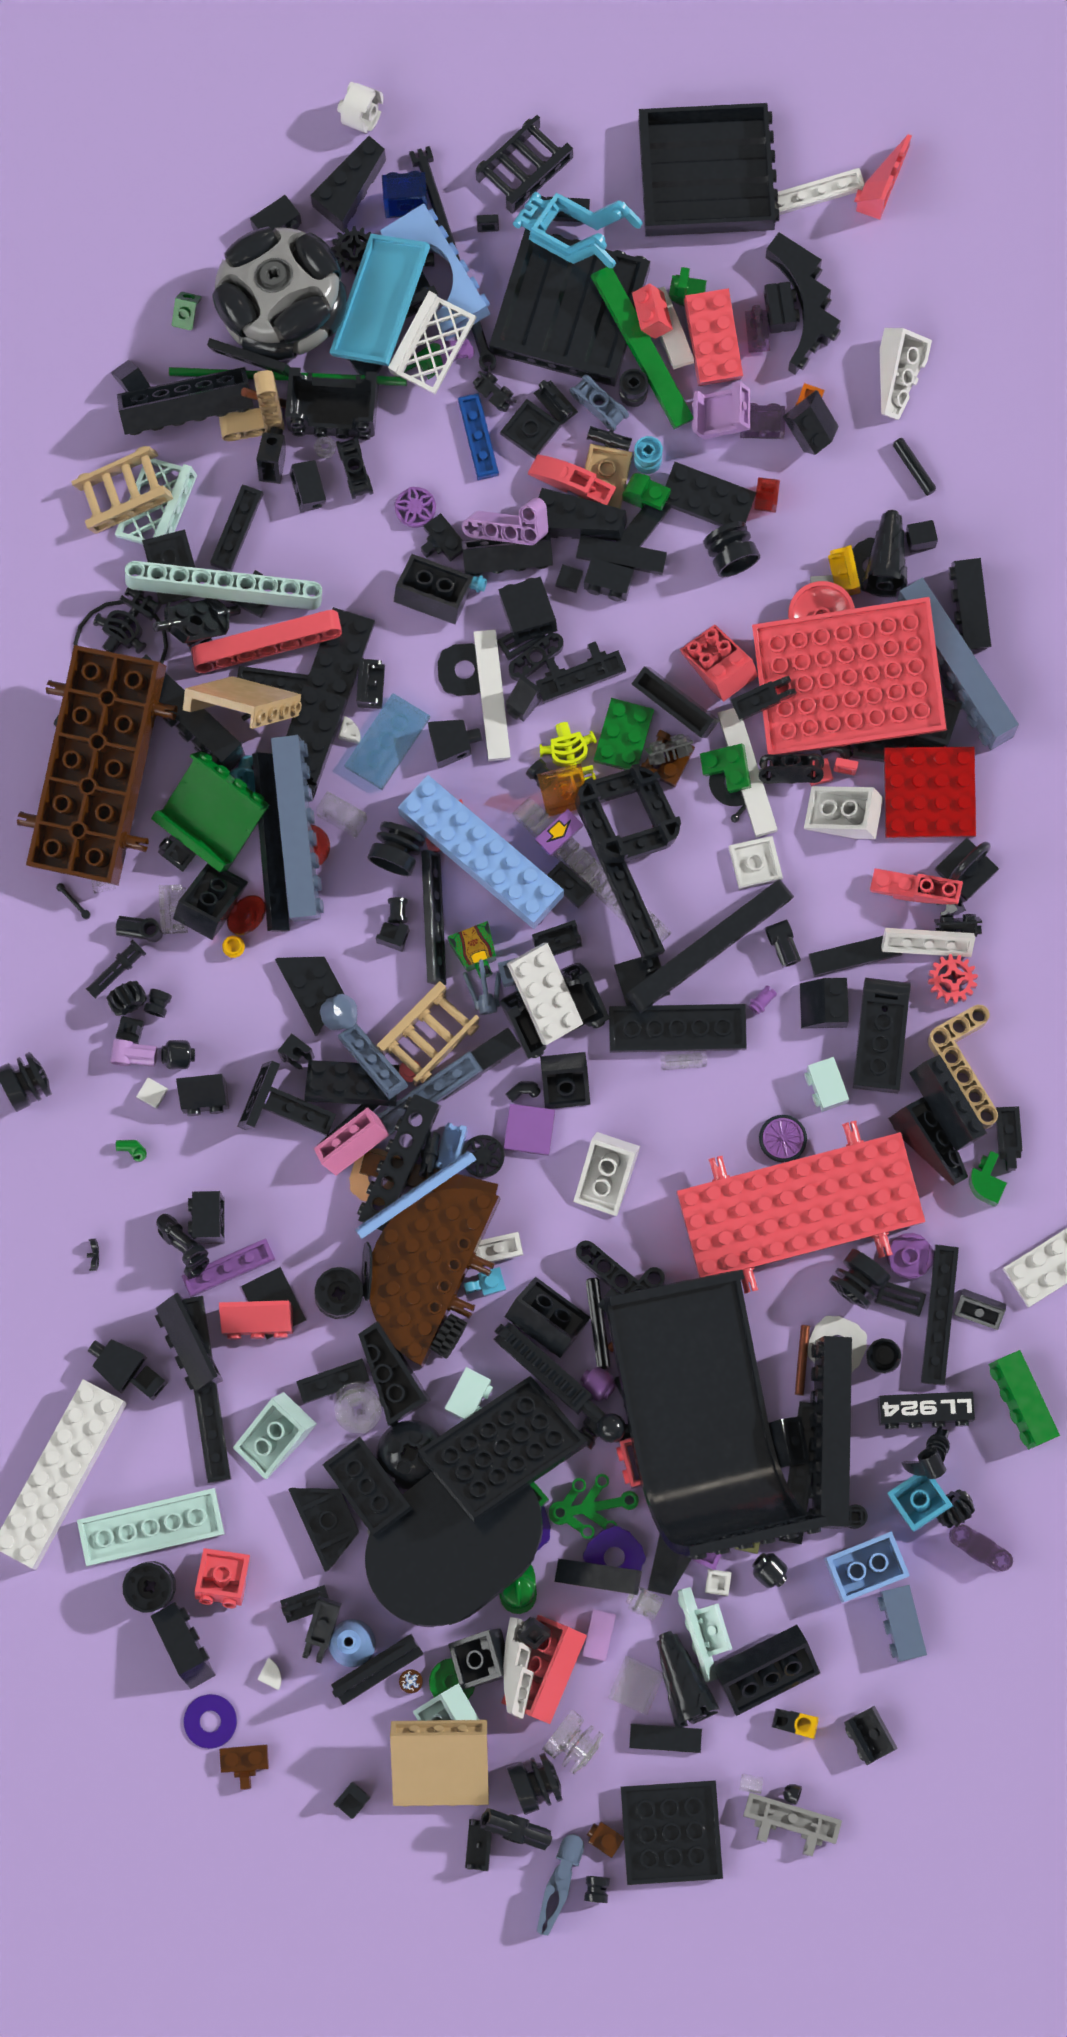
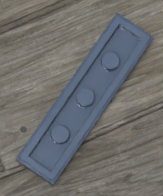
M357 1023L353 1028L346 1029L338 1035L341 1043L389 1099L408 1087L407 1082Z

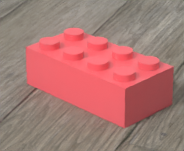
M729 288L686 295L684 306L698 386L740 380L743 377Z

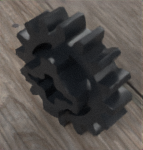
M353 226L352 231L344 228L345 234L337 233L338 240H332L333 247H331V250L335 254L340 268L344 266L346 273L353 269V273L356 274L372 233L368 232L365 234L363 227L360 231H357L356 226ZM354 245H356L355 255H353Z

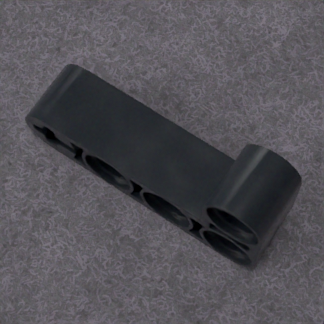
M581 1241L576 1247L578 1261L620 1294L664 1284V1272L657 1267L649 1268L637 1280L591 1241ZM582 1248L585 1250L588 1248L591 1249L590 1254L594 1258H596L593 1265L590 1264L592 1262V1258L590 1256H581ZM603 1261L609 1263L611 1267L605 1273L600 1272L597 1268V1265ZM653 1273L658 1274L661 1279L655 1285L649 1283L647 1279ZM617 1277H626L628 1284L625 1287H618L615 1284Z

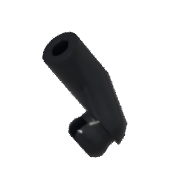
M850 745L820 749L822 756L837 752L840 753L843 759H850L852 757V747Z
M520 1081L505 1095L511 1102H514L522 1094H529L532 1098H535L540 1094L541 1090L534 1081Z

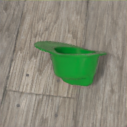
M532 1565L529 1566L519 1579L499 1594L501 1604L507 1611L514 1614H522L528 1612L534 1606L537 1598L535 1572Z

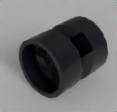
M635 368L625 371L620 378V399L627 406H640L647 398V376L643 371Z

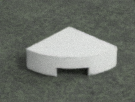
M344 716L338 739L360 744L361 735L357 725L350 718Z
M268 1658L257 1680L279 1690L282 1682L280 1670L277 1664Z

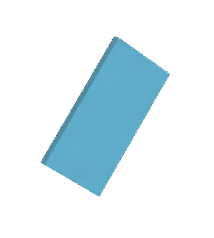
M370 234L346 303L344 318L337 329L329 352L332 356L389 366L430 249V245L427 242Z

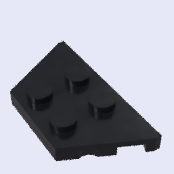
M324 956L276 958L275 961L314 1035L317 1036L324 1026L320 1015L321 1005L330 997L344 994Z
M289 1488L288 1490L323 1569L327 1572L359 1534L340 1489Z

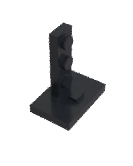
M274 1061L262 1064L237 1127L244 1130L255 1128L260 1113L264 1109L327 1136L336 1114L271 1087L280 1064ZM270 1092V1095H269V1097H268V1100H267V1102H266V1104H265V1101H266V1098H267V1096H268V1093Z

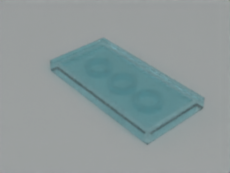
M392 693L344 765L345 768L383 790L429 721L430 715Z

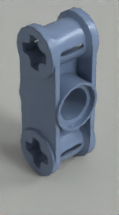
M586 374L582 376V380L575 387L569 389L572 397L595 415L609 430L615 431L616 426L623 419L629 417L628 411ZM596 401L604 402V404L602 405H596L594 403Z

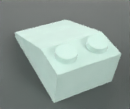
M283 1392L269 1401L234 1445L233 1449L266 1480L305 1440L317 1423Z

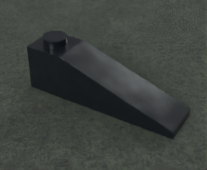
M660 1534L647 1590L671 1595L692 1558H686L685 1555L673 1552Z

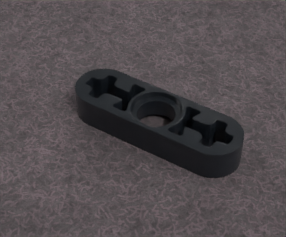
M550 633L511 661L509 664L510 677L515 681H518L522 675L527 678L546 664L547 659L561 653L564 647L562 636L558 633ZM550 640L553 642L558 641V647L551 646L547 649L548 655H546L544 649L550 646ZM540 652L543 656L541 661L533 662L530 659L531 653ZM524 659H526L528 664L522 668L523 673H514L515 666L522 667L525 665Z

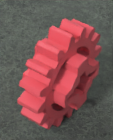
M949 954L947 960L940 957V964L934 962L932 967L935 970H930L928 973L929 976L933 977L928 980V984L934 985L930 990L931 993L937 991L936 999L944 997V1003L946 1004L949 999H952L954 1004H957L958 998L963 1002L966 1001L965 994L972 996L973 991L970 988L977 987V983L973 982V980H976L978 975L972 974L975 966L968 967L969 960L966 959L962 962L961 955L953 959L952 954ZM946 967V973L938 976L940 970ZM950 975L957 979L956 983H952V980L949 979ZM967 983L966 988L959 992V986ZM941 987H945L949 992L943 990Z

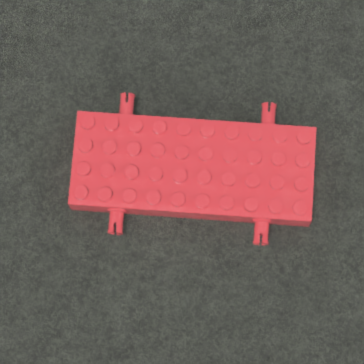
M857 1121L850 1122L851 1129L849 1122L842 1124L848 1143L846 1147L731 1177L727 1175L723 1156L717 1157L718 1166L716 1165L715 1157L708 1159L714 1177L712 1182L676 1192L699 1278L729 1271L743 1270L744 1279L741 1282L745 1294L751 1292L748 1283L751 1285L752 1292L759 1290L753 1270L755 1267L869 1237L871 1239L874 1238L878 1258L885 1257L884 1250L886 1257L893 1255L887 1236L889 1232L925 1222L901 1132L864 1142L860 1138Z

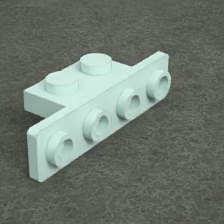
M691 1587L678 1590V1602L686 1617L685 1625L693 1640L692 1648L700 1663V1674L706 1683L717 1680L718 1678L713 1669L715 1664L712 1655L732 1650L719 1604L698 1609Z

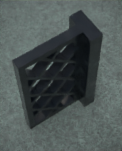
M410 1634L331 1684L333 1688L332 1693L335 1698H339L341 1703L345 1705L421 1657L424 1653L413 1635Z

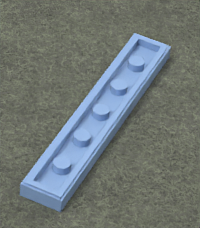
M465 1152L355 1228V1231L361 1239L477 1159L471 1152Z

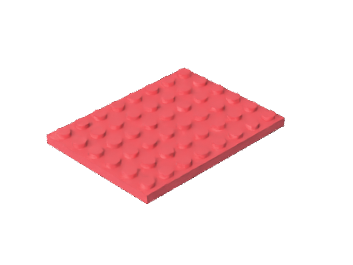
M930 597L752 625L759 686L789 676L791 682L775 690L777 694H781L789 689H795L796 691L794 696L763 711L768 754L786 755L947 731Z

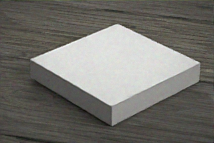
M773 836L729 845L728 848L739 890L776 882L779 879L783 880Z

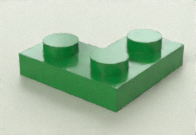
M741 743L700 753L704 776L725 772L727 790L730 793L751 788L744 744Z

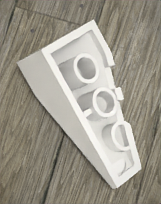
M884 328L880 345L882 415L895 420L900 419L910 398L909 392L912 385L917 384L919 380L917 375L928 361L932 340L904 328Z

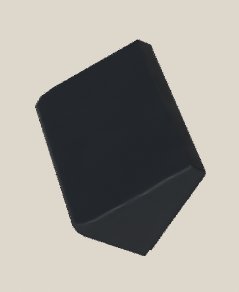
M962 1289L954 1315L998 1330L1006 1311V1304Z

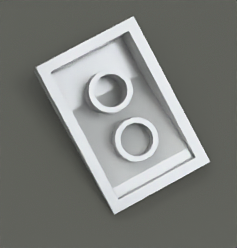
M812 786L804 829L853 839H876L883 797L874 787Z
M596 1132L590 1143L573 1202L617 1216L640 1146Z

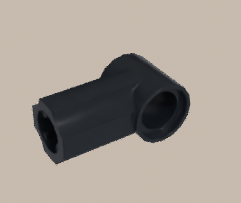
M119 916L116 923L117 936L145 939L149 942H157L163 936L162 926L153 918L141 919ZM156 926V931L153 934H146L148 927Z
M787 919L765 927L768 940L772 946L774 945L782 968L792 966L801 961L793 941V932Z

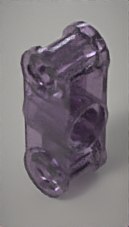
M959 1524L958 1527L954 1526L950 1530V1542L978 1562L987 1565L997 1572L1006 1571L1012 1566V1555L987 1536L965 1524ZM965 1531L963 1535L966 1539L958 1541V1535L955 1532ZM1003 1555L1005 1557L1004 1562H1006V1565L1003 1564L1001 1566H998V1560L996 1559V1557H1001Z

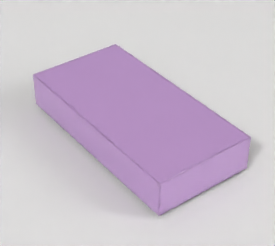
M593 1609L583 1651L584 1657L606 1661L616 1618L615 1614Z

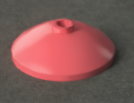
M817 581L805 585L794 595L789 605L788 618L855 609L852 598L844 588L832 582Z

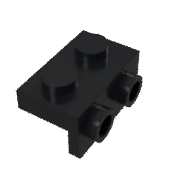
M875 1706L844 1722L846 1734L854 1741L857 1747V1754L862 1761H865L866 1765L898 1749Z

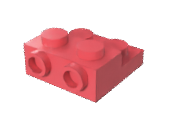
M203 1548L194 1591L195 1599H199V1602L204 1605L220 1602L222 1606L230 1609L236 1608V1605L242 1606L250 1555Z

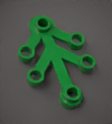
M599 1474L595 1479L594 1486L580 1505L571 1506L578 1493L583 1492L586 1488V1482L581 1478H577L573 1481L572 1488L565 1499L557 1501L550 1506L549 1518L557 1525L567 1523L580 1532L584 1539H591L595 1533L594 1528L591 1525L582 1524L573 1517L574 1515L583 1514L603 1529H606L607 1524L612 1523L617 1526V1523L612 1520L608 1521L595 1511L617 1507L633 1510L637 1507L639 1498L635 1492L626 1491L621 1497L594 1502L602 1489L606 1488L609 1484L608 1476ZM600 1477H604L607 1480V1483L603 1486L597 1482ZM577 1481H581L584 1484L581 1490H577L574 1486ZM632 1496L634 1498L633 1504H626L625 1498ZM557 1509H563L565 1515L558 1517L556 1515ZM585 1528H590L592 1530V1534L590 1536H585L583 1534V1530Z

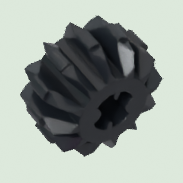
M128 981L110 991L106 999L116 1016H125L127 1013H132V1011L138 1010L140 1006H143L147 997L138 981Z
M960 1489L955 1492L950 1491L946 1496L953 1506L936 1518L942 1526L951 1528L955 1525L958 1527L959 1524L965 1523V1520L972 1517L971 1514L975 1511L974 1504L972 1503L973 1500L966 1491H961Z

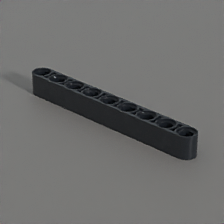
M781 879L777 880L626 994V997L638 1012L642 1013L794 898L793 894Z

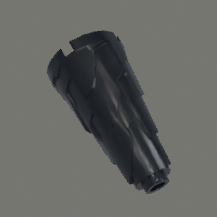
M887 510L886 513L882 514L878 531H876L868 566L863 576V588L866 591V588L869 587V593L875 596L896 597L897 591L907 587L908 584L902 515L896 510Z
M672 1631L659 1635L660 1640L656 1643L675 1727L688 1726L687 1720L695 1724L718 1713L720 1709L707 1684H705L696 1664L693 1663L689 1653L683 1647L678 1635L673 1634Z

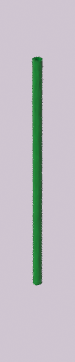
M169 367V376L199 377L227 371V369ZM246 370L248 379H254V374L259 371ZM273 372L275 380L288 381L287 376ZM312 373L313 377L356 379V375ZM359 375V376L361 377V379H363V378H365L366 375ZM378 376L379 385L407 386V380L402 377Z

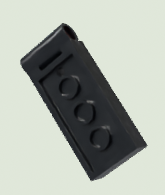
M874 978L864 979L852 1088L896 1094L900 1091L911 983Z

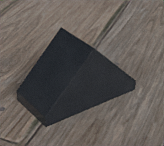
M129 360L111 372L125 392L151 387L139 367Z

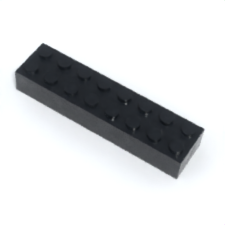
M823 1336L815 1340V1344H812L811 1356L815 1358V1367L811 1369V1381H814V1390L811 1391L810 1402L814 1404V1414L810 1416V1427L813 1428L814 1437L810 1438L809 1448L810 1451H814V1459L809 1463V1474L812 1475V1484L809 1485L808 1494L809 1499H812V1508H809L808 1513L827 1517L828 1526L821 1528L841 1529L849 1527L852 1337Z

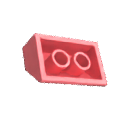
M289 1300L219 1302L221 1333L227 1336V1339H241V1335H250L251 1339H262L264 1334H274V1338H287L288 1334H293V1306Z

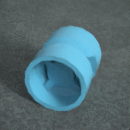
M645 436L640 438L635 444L634 465L643 474L655 473L662 464L663 447L657 438Z

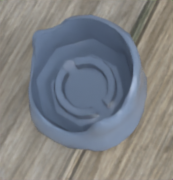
M338 994L326 999L320 1009L322 1022L330 1030L353 1028L357 1022V1005L355 1001L345 994Z

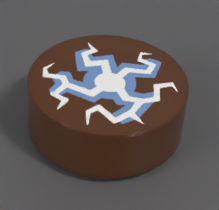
M409 1669L401 1674L399 1685L406 1693H416L423 1685V1678L418 1671Z

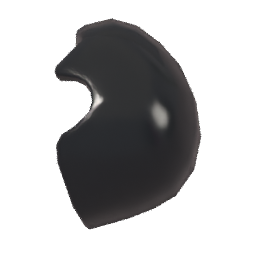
M881 1338L875 1340L866 1351L867 1364L877 1373L887 1374L893 1372L901 1362V1350L898 1344L891 1339Z

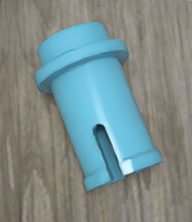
M482 575L479 577L473 576L470 589L476 590L477 593L480 591L484 592L487 579L483 578Z

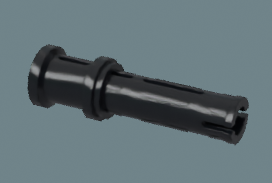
M133 939L130 941L131 944L122 953L116 955V960L86 988L95 999L123 971L132 969V964L141 956L146 955L144 950ZM114 971V973H113L110 977H108V978L99 986V984H100L109 974H111V973Z

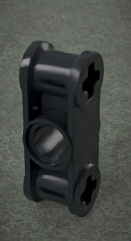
M357 436L344 442L336 441L352 500L362 494H373ZM353 465L359 466V468L356 470L350 469V467Z
M815 753L767 754L762 756L759 762L761 769L758 777L761 782L766 784L818 783L824 776L822 770L824 758Z

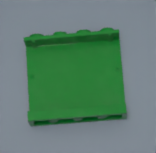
M200 751L189 756L193 759V762L164 808L155 811L151 819L217 871L222 872L231 867L268 809L269 804L264 801L265 798L261 794L252 792L247 788V784L244 781L230 775V771L226 767L217 765L212 761V757L209 754Z

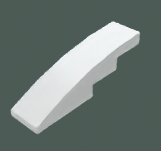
M665 287L658 288L664 292L673 330L660 336L664 350L673 369L693 364V355Z
M510 1617L503 1664L504 1693L507 1713L523 1719L534 1677V1672L527 1669L532 1648L526 1646L517 1635V1632L523 1627L524 1621L519 1618Z

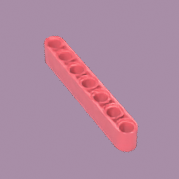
M326 610L195 645L191 648L194 670L197 673H207L338 638L342 634L338 612Z

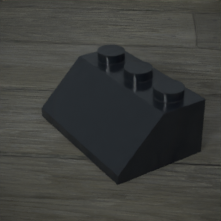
M411 554L396 584L394 602L456 624L466 602L473 576Z
M537 1277L519 1294L504 1316L559 1358L569 1349L591 1319L590 1316Z

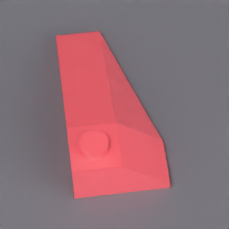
M908 134L865 182L863 190L858 189L854 200L857 203V212L879 220L881 219L909 149L912 135Z

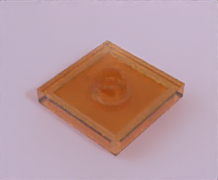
M581 763L537 774L547 817L562 814L567 809L570 811L577 810L575 797L585 782Z

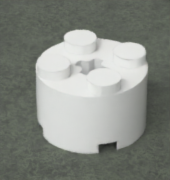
M350 82L344 100L339 102L337 111L341 113V123L364 133H368L367 130L372 131L381 115L378 107L379 103L383 104L382 92L359 83Z

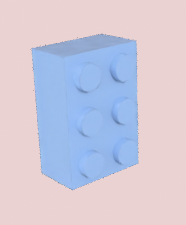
M892 1531L824 1558L842 1603L910 1576Z

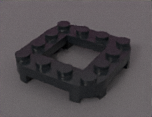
M633 764L630 769L595 780L592 777L588 778L580 787L575 797V806L596 852L605 863L627 862L667 849L675 842L680 831L681 820L679 816L675 817L660 786L659 780L661 777L656 771L653 773L647 768L640 767V764ZM637 792L654 828L622 838L620 835L616 836L601 803Z

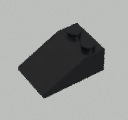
M207 863L178 901L173 919L213 940L246 888L248 881L228 870L219 872Z

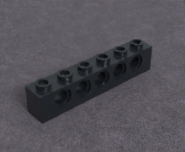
M416 1094L413 1097H408L404 1109L407 1111L403 1119H398L394 1129L397 1131L394 1140L390 1139L385 1151L388 1154L385 1160H380L377 1166L376 1173H379L375 1182L371 1181L366 1193L369 1194L366 1203L362 1202L357 1214L360 1215L358 1221L364 1223L380 1212L374 1208L376 1198L381 1197L385 1201L384 1208H386L402 1196L441 1105ZM419 1113L422 1116V1123L419 1126L412 1125L411 1117L413 1114ZM406 1134L411 1135L413 1138V1143L410 1147H404L401 1142L402 1137ZM400 1155L404 1163L402 1167L397 1169L393 1166L392 1160L395 1156ZM388 1176L394 1179V1186L389 1190L383 1186V1180ZM387 1221L377 1229L383 1231L389 1223V1221Z

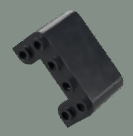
M289 367L285 419L287 428L292 432V435L301 437L306 434L314 435L318 438L336 436L339 439L357 436L360 440H369L370 437L375 436L379 391L377 372H366V376L363 379L359 375H356L355 380L313 377L312 373H308V376L300 373V368Z

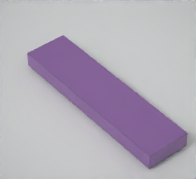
M265 1238L209 1263L206 1269L195 1278L189 1279L185 1274L181 1277L190 1297H194L275 1261V1258Z

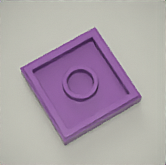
M510 1104L504 1150L549 1156L555 1110Z

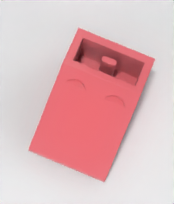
M715 624L680 649V652L710 690L723 702L758 677L753 660Z

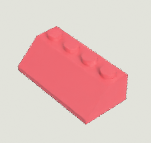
M537 1615L536 1619L551 1630V1636L536 1650L532 1648L527 1669L534 1672L525 1714L551 1724L587 1635ZM505 1694L501 1702L506 1705Z

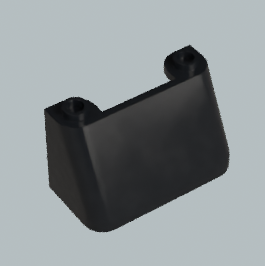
M574 963L561 969L560 972L582 1019L583 1024L581 1026L585 1024L593 1028L603 1026L610 1017L589 971L581 963ZM518 990L504 997L500 1004L527 1058H538L544 1054L547 1046L542 1044Z

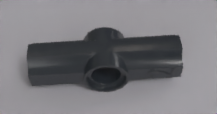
M487 1808L481 1816V1828L501 1835L505 1840L526 1844L540 1850H546L552 1840L551 1830L529 1823L530 1820L512 1814L507 1815Z

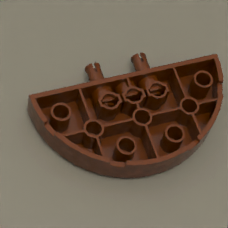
M451 1188L427 1194L394 1216L384 1228L372 1252V1282L369 1299L376 1321H379L394 1347L422 1367H424L428 1359L431 1345L443 1326L448 1313L452 1310L468 1319L472 1316V1313L464 1310V1308L474 1311L475 1305L457 1298V1293L468 1270L472 1268L489 1277L492 1271L483 1266L491 1269L494 1268V1262L476 1256V1251L501 1200L498 1195L470 1188Z

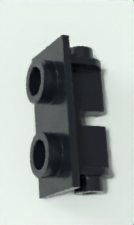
M489 371L487 373L478 372L482 377H477L473 381L474 388L485 398L492 392L493 395L489 401L499 411L506 412L510 407L508 404L510 401L517 402L512 397L514 393L506 386L501 387L497 384L498 379Z
M543 380L539 384L540 388L534 392L538 400L561 425L578 413L551 380L548 382Z
M963 914V918H954L953 915H942L940 919H934L936 925H939V928H935V931L956 932V929H960L962 933H974L975 937H977L978 934H982L981 925L977 926V923H982L980 917H976V914Z
M325 1585L280 1600L281 1609L287 1623L312 1615L319 1596L329 1599Z

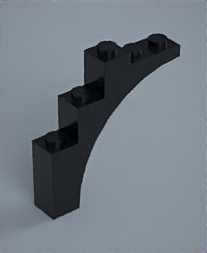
M778 232L767 247L765 258L778 267L790 281L793 289L796 290L802 309V336L788 368V371L796 375L799 369L803 370L809 362L808 357L812 352L815 354L821 344L828 346L831 340L835 341L841 333L839 329L841 321L825 311L832 300L830 299L831 290L816 281L822 272V259Z

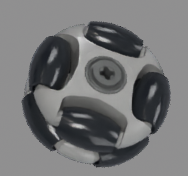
M264 227L238 238L224 253L225 260H222L216 275L215 290L212 298L215 309L224 322L229 334L244 350L278 361L295 359L297 354L302 355L311 351L324 342L327 337L334 335L344 318L347 292L346 286L340 279L341 268L339 262L328 244L313 233H305L292 228H274L272 231L270 227Z

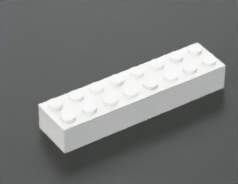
M84 1379L82 1380L0 1529V1552L37 1570L127 1405L125 1401Z

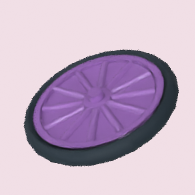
M777 1115L771 1117L763 1124L759 1133V1144L764 1154L770 1159L781 1163L797 1159L804 1152L807 1144V1133L802 1123L796 1118L788 1115Z

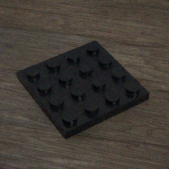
M716 1780L621 1786L627 1885L723 1879Z

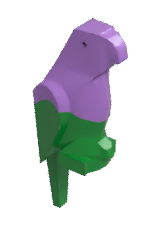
M441 339L430 344L432 353L444 349ZM468 339L464 340L454 361L466 357L470 360L474 356L473 346ZM458 340L445 341L446 347L455 346ZM428 347L416 354L417 358L429 354ZM446 353L433 357L436 367L445 365L447 362ZM431 358L419 361L423 372L434 368ZM417 364L407 365L404 373L416 367ZM434 372L425 376L429 380L430 378L434 377L436 373Z

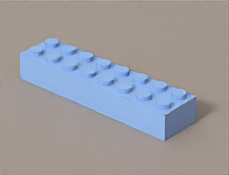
M429 775L424 778L398 807L399 815L531 928L535 929L564 897L563 888Z

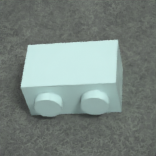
M834 1057L808 1065L807 1072L804 1073L808 1086L812 1085L815 1094H812L815 1106H820L821 1112L848 1103L849 1097Z
M466 1367L445 1407V1411L464 1420L482 1407L479 1405L482 1399H488L493 1389L490 1386L491 1379Z

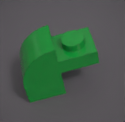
M681 267L680 275H672L669 298L681 306H684L686 295L706 292L707 280L689 278L690 268Z
M634 473L622 493L623 501L641 509L647 504L662 510L671 493V489L652 481L648 475Z
M990 1151L988 1156L983 1155L978 1165L981 1171L975 1168L970 1171L969 1186L975 1197L996 1207L1007 1183L991 1176L999 1154Z

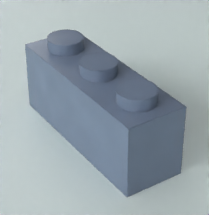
M910 1585L881 1591V1597H877L880 1611H885L887 1620L883 1621L886 1634L891 1635L892 1644H889L892 1658H896L897 1662L926 1656L927 1652Z

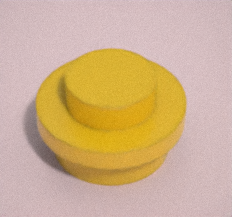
M232 935L223 941L222 949L226 956L237 958L243 954L245 944L239 936Z

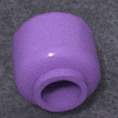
M595 1367L591 1371L587 1369L580 1379L583 1382L582 1386L598 1402L603 1399L608 1400L616 1387L614 1376L600 1367Z

